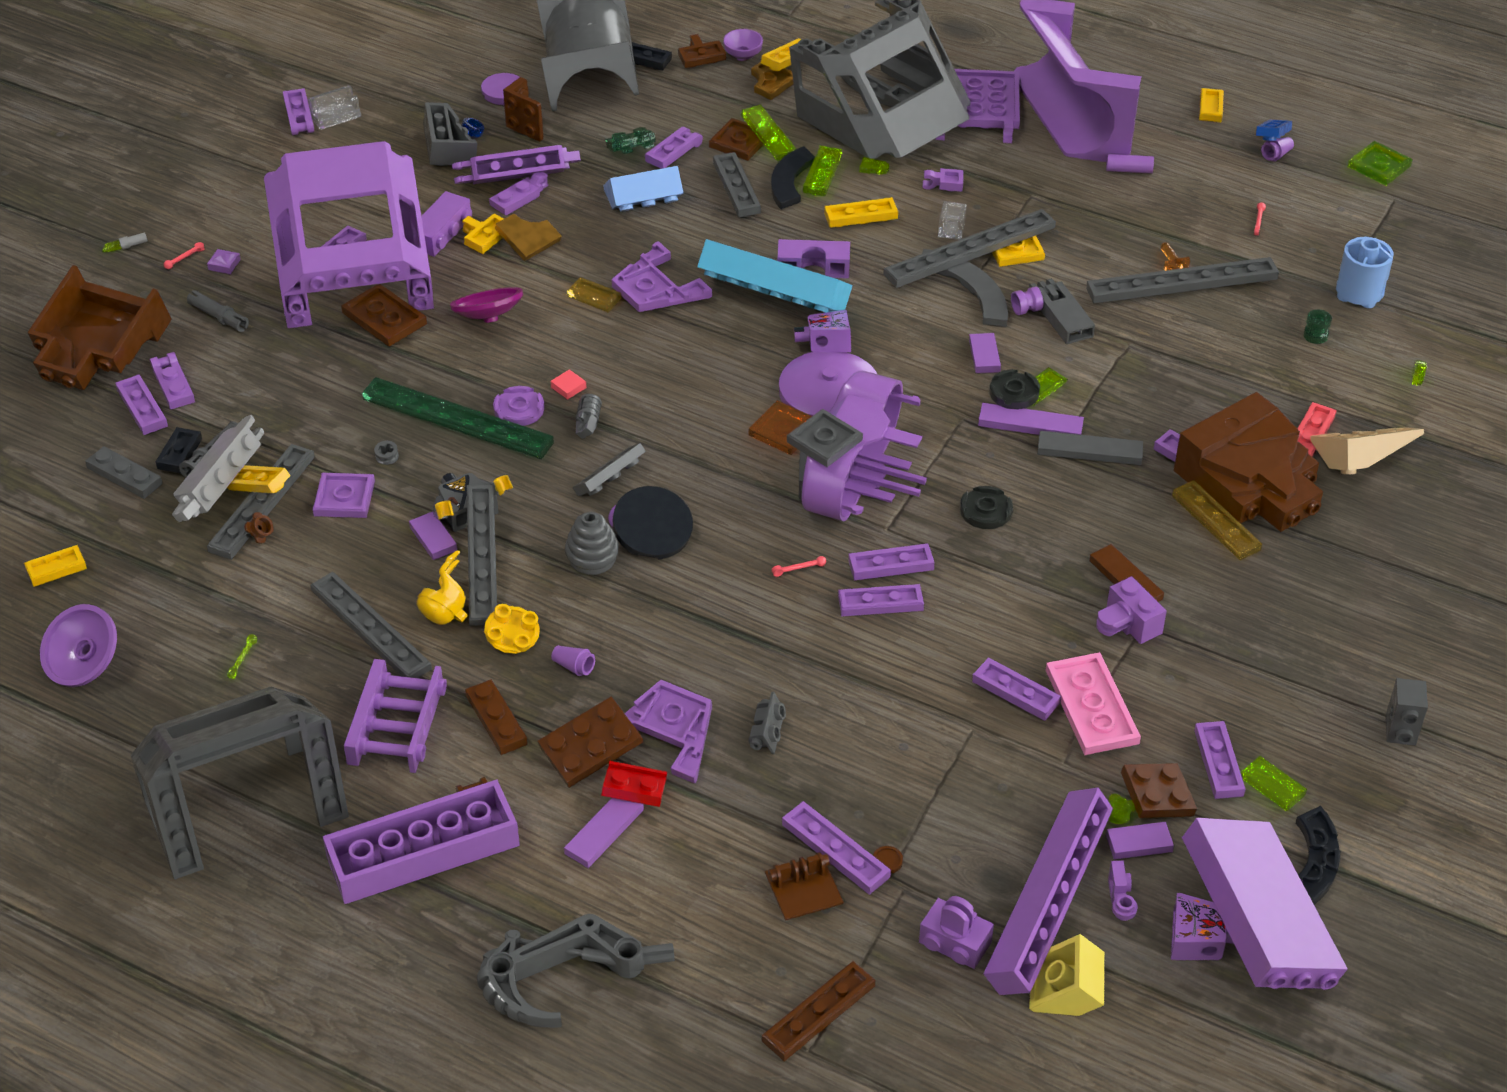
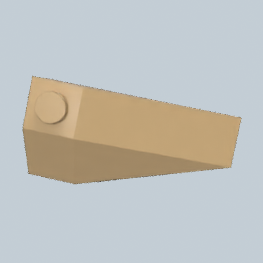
M1402 427L1377 429L1376 431H1352V434L1327 433L1310 437L1312 444L1329 469H1338L1340 474H1356L1357 469L1370 467L1424 434V429Z

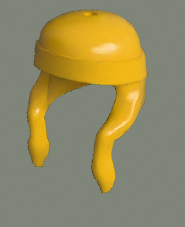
M458 550L449 555L439 569V585L441 588L437 591L424 588L418 595L416 602L419 611L428 620L439 625L450 623L453 619L463 623L468 617L467 613L462 610L465 605V593L449 575L460 562L455 560L460 554Z

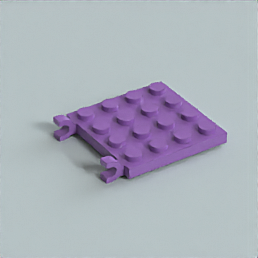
M955 69L971 102L970 106L967 107L969 120L958 125V127L1003 128V143H1012L1013 129H1019L1020 125L1019 72ZM945 133L937 137L936 140H945Z

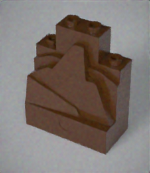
M72 265L27 332L33 342V346L40 351L33 364L38 370L39 376L45 381H55L62 383L67 388L73 389L75 387L85 390L98 368L107 372L111 370L121 374L124 367L130 365L143 343L147 340L159 341L172 318L157 289L153 288L148 297L144 299L84 280L78 267Z
M1258 392L1245 397L1180 433L1173 471L1237 524L1240 525L1259 514L1282 532L1289 527L1296 526L1306 517L1315 515L1321 508L1323 491L1313 484L1317 479L1319 462L1308 454V449L1298 442L1300 431L1279 408Z

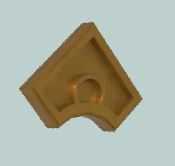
M761 62L751 68V75L758 80L754 85V92L769 100L774 99L793 85L792 71L786 68L780 71H773L768 66L761 64Z
M515 214L510 215L495 225L496 231L524 261L558 243L562 237L548 220L528 222Z

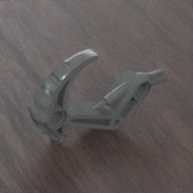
M585 914L536 940L521 938L518 930L507 931L505 933V941L498 948L492 949L483 955V962L477 974V983L479 988L483 990L485 1000L502 1015L507 1014L508 1018L531 1026L562 1027L561 1013L542 1011L528 1004L517 990V981L577 956H582V960L603 963L623 978H633L644 970V965L675 961L673 943L642 947L641 942L607 921L594 914Z

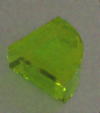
M1415 360L1412 372L1413 385L1421 386L1423 383L1427 363L1422 360Z

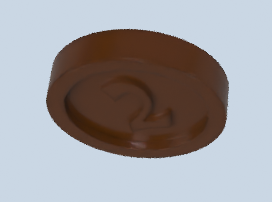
M882 846L873 853L876 859L891 870V874L897 872L902 867V853L895 847Z

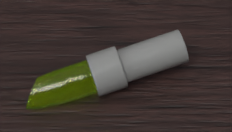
M145 232L130 237H122L119 240L106 243L102 252L131 248V246L148 242Z

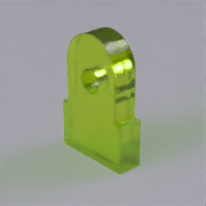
M863 157L859 172L887 174L889 172V164L885 161Z

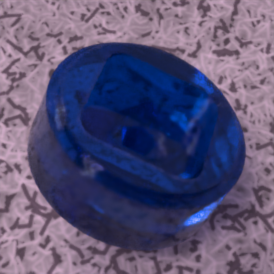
M465 118L461 125L467 128L468 135L472 137H481L485 128L479 120L474 118Z

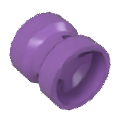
M1038 287L1028 288L1025 292L1021 290L1012 292V308L1016 315L1026 314L1028 310L1033 312L1042 310L1043 297Z

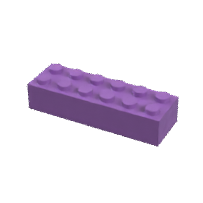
M498 780L322 836L327 860L344 904L520 846L518 825Z

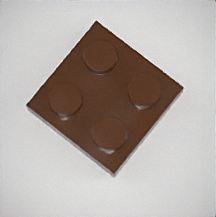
M1178 763L1126 764L1123 766L1121 775L1139 818L1194 816L1197 807Z

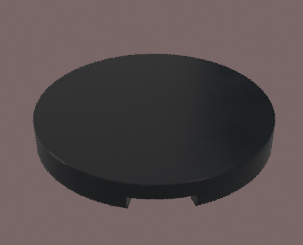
M643 486L627 492L617 502L613 513L612 528L617 540L627 551L636 556L639 554L658 558L659 560L676 555L687 545L693 529V517L685 501L674 492L656 486Z

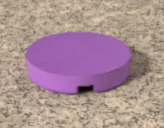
M499 73L487 77L481 85L482 95L490 103L504 105L503 89L517 80L519 76L511 73Z
M526 386L509 387L503 390L504 393L500 396L498 394L493 402L495 417L501 423L509 426L520 427L530 425L543 415L545 409L542 395L534 392L533 388Z

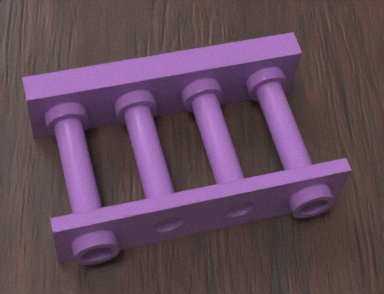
M374 659L344 744L347 765L359 766L362 755H366L369 752L408 757L409 770L411 773H416L419 762H423L425 758V742L439 698L444 696L446 692L447 681L442 677L441 666H435L431 680L393 676L390 672H387L385 660ZM389 687L427 691L424 701L384 697L383 695L384 690L389 689ZM382 708L420 713L417 723L376 718L377 711H381ZM375 730L413 735L410 745L369 741L368 739L370 732L373 733Z

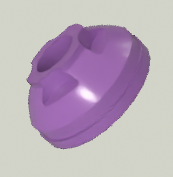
M736 29L725 35L723 40L724 48L737 60L746 61L761 51L763 38L756 31Z

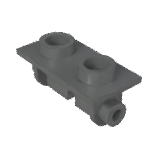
M771 692L770 700L763 699L757 704L754 717L755 725L752 726L748 739L752 749L760 750L762 747H768L771 754H775L777 742L780 741L782 721L786 717L785 706L779 701L775 692Z

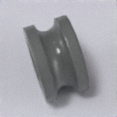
M381 441L374 448L376 461L380 464L389 465L395 463L399 458L397 445L392 441Z

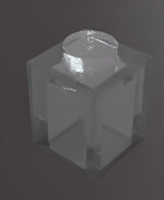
M943 202L939 218L938 237L962 239L966 223L967 204Z

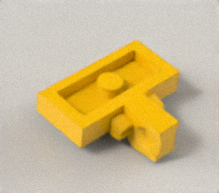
M493 214L484 222H479L467 216L462 220L463 232L468 234L464 237V245L484 254L503 238L496 231L495 225L504 218Z

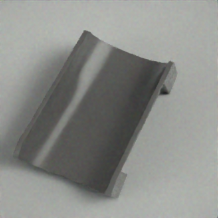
M537 0L547 57H542L541 62L552 112L557 111V99L562 86L572 75L584 69L602 68L613 71L627 82L634 96L639 95L625 0Z

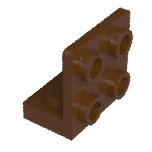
M519 77L503 89L506 127L540 142L543 140L541 103L528 97L527 80Z

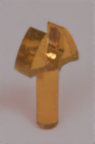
M1165 242L1161 245V250L1169 260L1165 261V271L1189 268V256L1179 258L1169 243Z

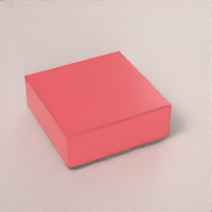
M569 369L551 380V388L568 400L586 389V381Z

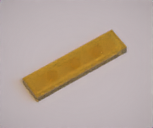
M1194 480L1173 490L1172 497L1239 560L1261 551L1262 543Z

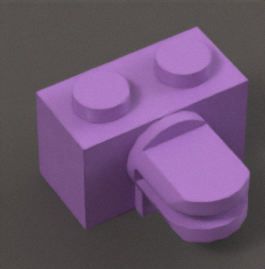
M1131 576L1110 586L1107 607L1098 611L1096 626L1103 635L1112 636L1123 631L1126 635L1131 634L1142 644L1163 633L1167 611Z
M951 896L947 901L938 898L920 924L919 943L929 950L938 951L952 958L958 964L967 965L975 969L992 943L994 924L978 917L977 913L973 911V906L961 897Z

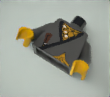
M453 473L445 474L441 479L442 484L438 487L439 496L434 501V517L438 520L447 518L453 532L466 528L467 485H494L495 515L498 514L497 496L504 494L505 490L513 488L509 476H500L493 481L494 483L477 478L473 473H467L460 477H456Z

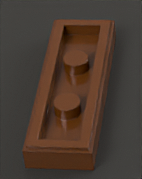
M1112 544L1090 554L1089 561L1113 584H1117L1132 576L1157 602L1163 600L1164 592Z

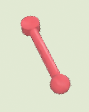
M1262 202L1257 204L1258 214L1254 235L1257 236L1259 235L1262 213L1266 208V205Z
M198 242L194 245V248L173 260H166L163 264L164 268L169 270L175 263L196 251H203L205 249L204 244Z
M819 556L816 560L786 567L777 565L772 568V573L775 577H779L788 571L815 565L823 567L827 561L825 557Z

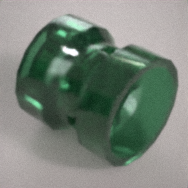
M1320 309L1310 311L1306 320L1307 325L1304 329V338L1313 344L1325 343L1328 339L1332 316Z

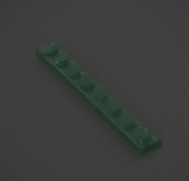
M377 377L362 392L363 400L541 460L554 444V437L552 435Z

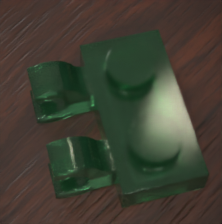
M646 127L633 129V133L625 134V132L614 133L612 138L605 139L608 149L613 152L621 151L623 154L632 153V147L643 146L644 149L655 147L653 142H656L655 133L646 129Z

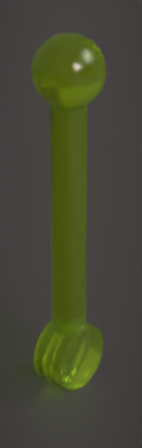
M250 634L247 636L245 647L233 667H230L228 670V678H236L237 670L251 646L257 643L256 635Z

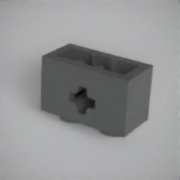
M1396 678L1385 715L1387 742L1403 745L1417 744L1428 709L1426 681Z

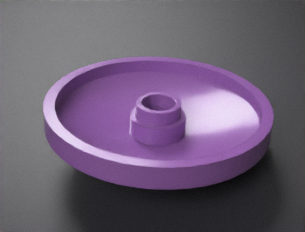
M810 352L797 357L783 369L779 379L780 399L792 414L807 421L821 409L830 412L842 386L854 373L867 371L877 374V372L868 362L850 353Z

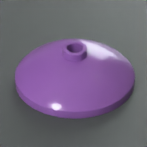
M90 604L76 605L60 613L48 626L41 642L40 661L46 675L52 681L66 687L82 686L100 676L111 662L116 649L117 631L112 618L104 610Z

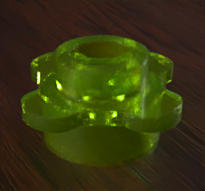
M1115 793L1109 795L1108 800L1113 810L1108 820L1115 824L1129 822L1131 812L1136 810L1132 800H1127Z

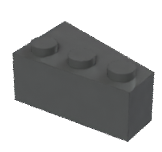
M425 102L423 127L430 165H452L456 162L470 161V158L476 157L478 143L475 139L469 137L467 128L460 125L458 116L449 104Z

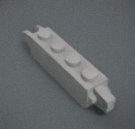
M252 415L244 417L236 427L229 428L223 432L173 493L179 504L172 515L178 522L187 521L191 517L194 518L201 513L208 512L260 447L261 443L259 440L262 438L264 431L261 427L253 431L250 430V427L255 422Z

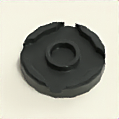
M1016 369L1004 370L992 377L989 395L999 406L1007 409H1024L1035 404L1038 400L1040 384L1037 378L1024 371V374L1018 373Z
M992 486L975 487L973 491L965 492L960 500V514L962 518L973 527L981 529L1001 527L1010 521L1013 513L1012 499L1004 495V491Z

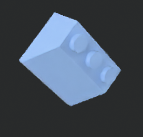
M678 166L610 178L603 185L612 209L619 208L620 212L632 210L633 205L642 204V207H650L656 205L655 201L664 200V203L678 201L677 197L683 194Z

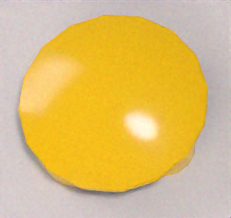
M499 604L495 607V611L485 621L484 628L487 641L494 648L504 653L513 654L525 652L533 647L539 638L540 632L538 616L535 612L527 611L521 607L508 606L507 604Z

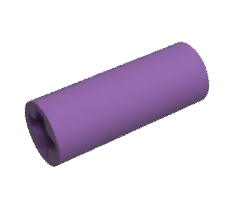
M1107 154L1106 171L1153 173L1154 156Z

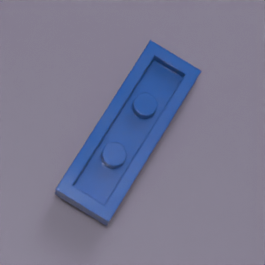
M1270 119L1257 126L1256 136H1263L1262 140L1275 141L1276 138H1281L1285 133L1292 130V121Z

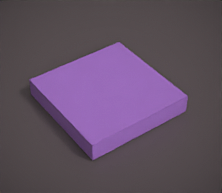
M322 473L313 506L314 516L367 518L375 483L374 474Z

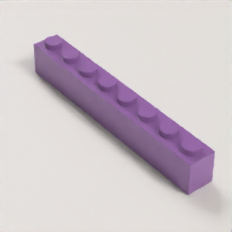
M1099 788L1071 791L1062 805L984 971L985 977L999 995L1030 993L1113 810V807Z

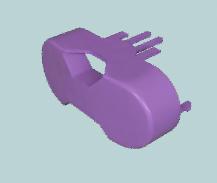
M858 371L842 386L837 400L829 413L862 432L863 440L829 467H825L807 455L802 484V505L806 511L846 521L851 513L858 515L863 512L864 507L856 505L861 494L892 503L895 494L879 490L880 486L919 497L920 489L884 479L887 474L923 485L927 482L926 477L884 465L909 470L912 462L884 455V452L890 441L917 448L922 440V436L895 429L902 402L919 406L921 401L918 396L904 395L903 385L900 380L867 371Z

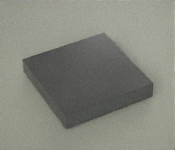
M821 409L787 435V443L825 467H829L863 440L862 432L824 409Z

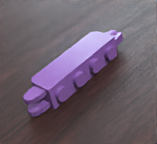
M562 145L476 156L470 158V161L453 163L452 169L462 170L470 168L471 175L454 178L455 184L469 182L479 184L529 177L537 172H544L546 174L563 172L565 169L570 168L569 163L580 162L581 159L579 151L567 152L566 147L562 148Z

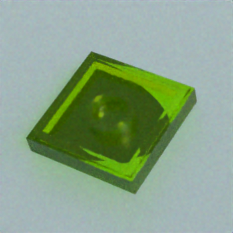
M1373 141L1349 160L1348 167L1387 186L1412 165L1413 159Z

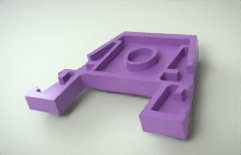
M659 241L652 245L651 251L646 254L642 253L639 261L634 265L629 264L612 279V287L638 312L712 297V289L700 278L678 287L656 267L671 260V252Z
M660 680L634 701V706L625 715L637 730L682 748V751L671 767V772L675 776L694 784L696 783L712 710V701Z

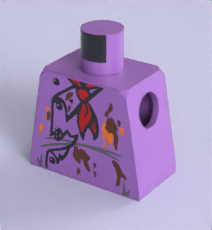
M840 310L809 315L807 327H794L795 342L809 341L811 352H851V332L847 311Z
M1177 893L1173 910L1171 960L1221 959L1225 944H1234L1214 902Z

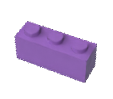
M445 191L421 216L427 255L435 257L458 234L459 230L463 227L462 220L467 216L472 217L470 199Z

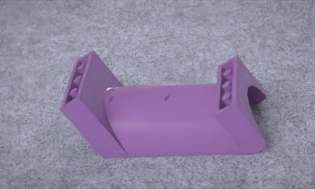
M1021 0V11L1049 51L1038 62L1017 67L1014 71L1019 72V89L1062 153L1067 157L1107 162V154L1130 155L1141 76L1090 70L1071 44L1075 3L1056 0Z

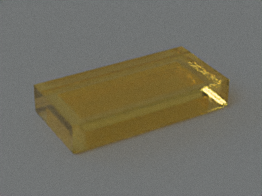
M582 277L567 290L569 298L605 312H609L621 300V292Z

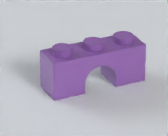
M779 239L777 261L802 269L806 266L817 265L825 270V276L849 278L850 242Z

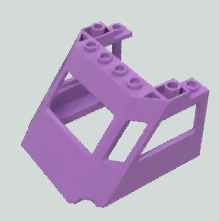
M385 141L286 153L281 158L282 165L276 171L268 172L264 176L287 328L312 325L307 293L406 280L409 305L418 311L434 309L431 275L411 157L408 155L399 156L391 151V145ZM379 194L387 195L393 231L391 238L316 248L306 247L300 212L302 204Z

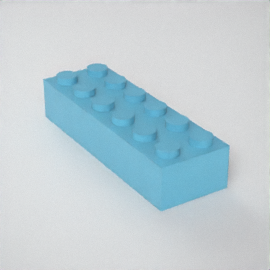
M708 239L705 240L697 266L705 270L704 275L791 302L792 299L794 303L812 309L814 306V309L825 313L845 310L853 286L829 276Z

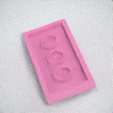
M1100 652L1046 664L1047 675L1056 694L1061 696L1060 703L1084 755L1140 744L1141 736Z

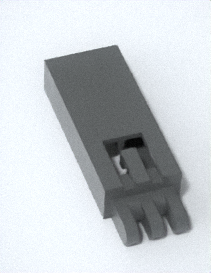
M1051 278L1047 279L1046 283L1040 281L1037 285L1035 283L1029 284V288L1038 287L1043 297L1041 312L1066 345L1094 337L1095 324L1062 281L1055 283ZM1078 332L1079 334L1071 335L1070 333Z

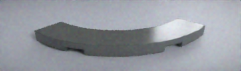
M923 249L922 254L931 250ZM968 261L937 273L948 278L960 280L961 285L978 297L983 315L982 324L1007 327L1008 309L1005 297L999 286L988 274Z

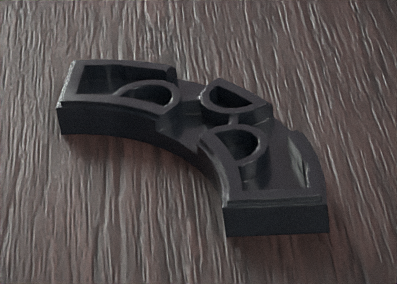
M805 146L784 156L773 170L771 193L780 209L801 202V195L797 192L794 185L795 178L806 168L816 164V157Z
M1322 806L1298 816L1295 823L1304 835L1308 847V861L1298 876L1314 905L1324 897L1332 886L1337 875L1341 855L1337 839L1338 833Z

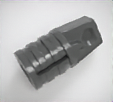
M584 394L579 399L576 414V434L581 439L593 434L599 421L602 401L594 394Z

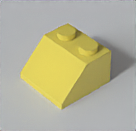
M1081 934L1050 947L1030 992L1029 1009L1040 1013L1080 1016L1104 1006V951Z

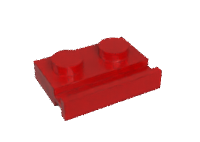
M609 761L601 796L660 807L667 772Z

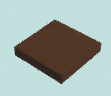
M731 118L709 140V147L724 153L735 152L738 158L748 161L771 138V131Z

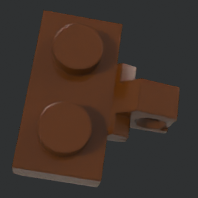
M698 34L690 35V46L678 48V56L685 68L726 60V52L719 40L702 43Z

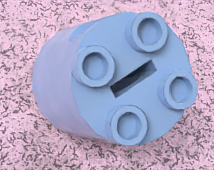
M1357 237L1350 240L1344 248L1336 284L1337 298L1340 301L1358 304L1364 308H1373L1384 297L1386 281L1389 277L1394 255L1391 247L1384 241L1372 237Z

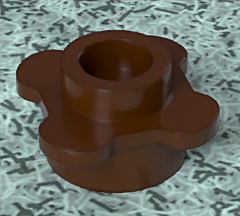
M256 512L252 515V520L245 523L244 527L247 533L255 537L257 543L262 544L266 541V536L270 535L274 528L269 517Z

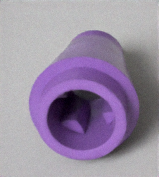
M1290 137L1266 141L1261 149L1262 155L1266 160L1277 161L1293 149L1294 142Z
M558 645L552 652V661L557 662L577 676L589 675L595 665V656L588 649Z

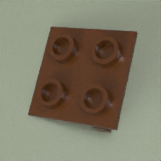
M818 852L814 856L807 857L806 860L800 857L799 862L793 859L790 860V863L775 864L772 869L765 871L785 921L844 904L827 867L830 865L827 854Z

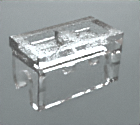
M350 85L308 98L312 120L320 130L361 117L357 95L353 96V90Z

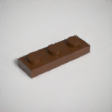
M492 679L465 689L468 701L501 755L528 745L525 733Z

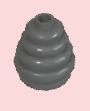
M586 512L575 520L565 544V554L576 571L586 575H597L606 572L613 566L618 555L619 543L612 528L602 515L595 512Z

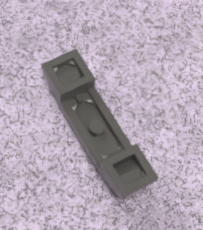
M865 73L880 104L894 106L916 94L899 83L891 87L872 75ZM850 75L840 76L858 92Z

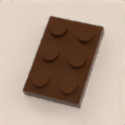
M381 284L375 285L341 305L344 315L389 347L427 324V318L424 314Z
M611 696L537 742L542 752L570 788L609 764V761H614L643 743V739Z

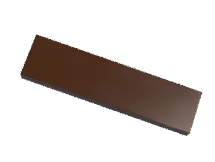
M852 961L762 1035V1042L779 1058L786 1061L873 989L876 980Z

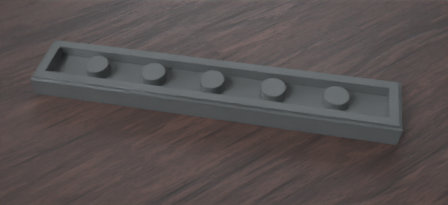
M291 444L272 466L285 468L290 474V477L284 482L283 488L276 493L251 492L207 545L208 552L232 560L251 537V534L245 531V523L250 522L253 518L252 515L256 512L268 516L315 458L314 451Z
M467 485L469 626L485 625V621L495 611L497 606L494 485Z
M334 572L310 584L311 591L402 677L419 678L432 670L431 662Z

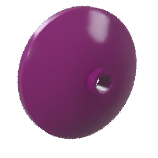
M506 287L481 291L452 301L450 307L456 314L469 319H484L485 323L498 320L499 315L510 311L521 300L523 290L518 287Z

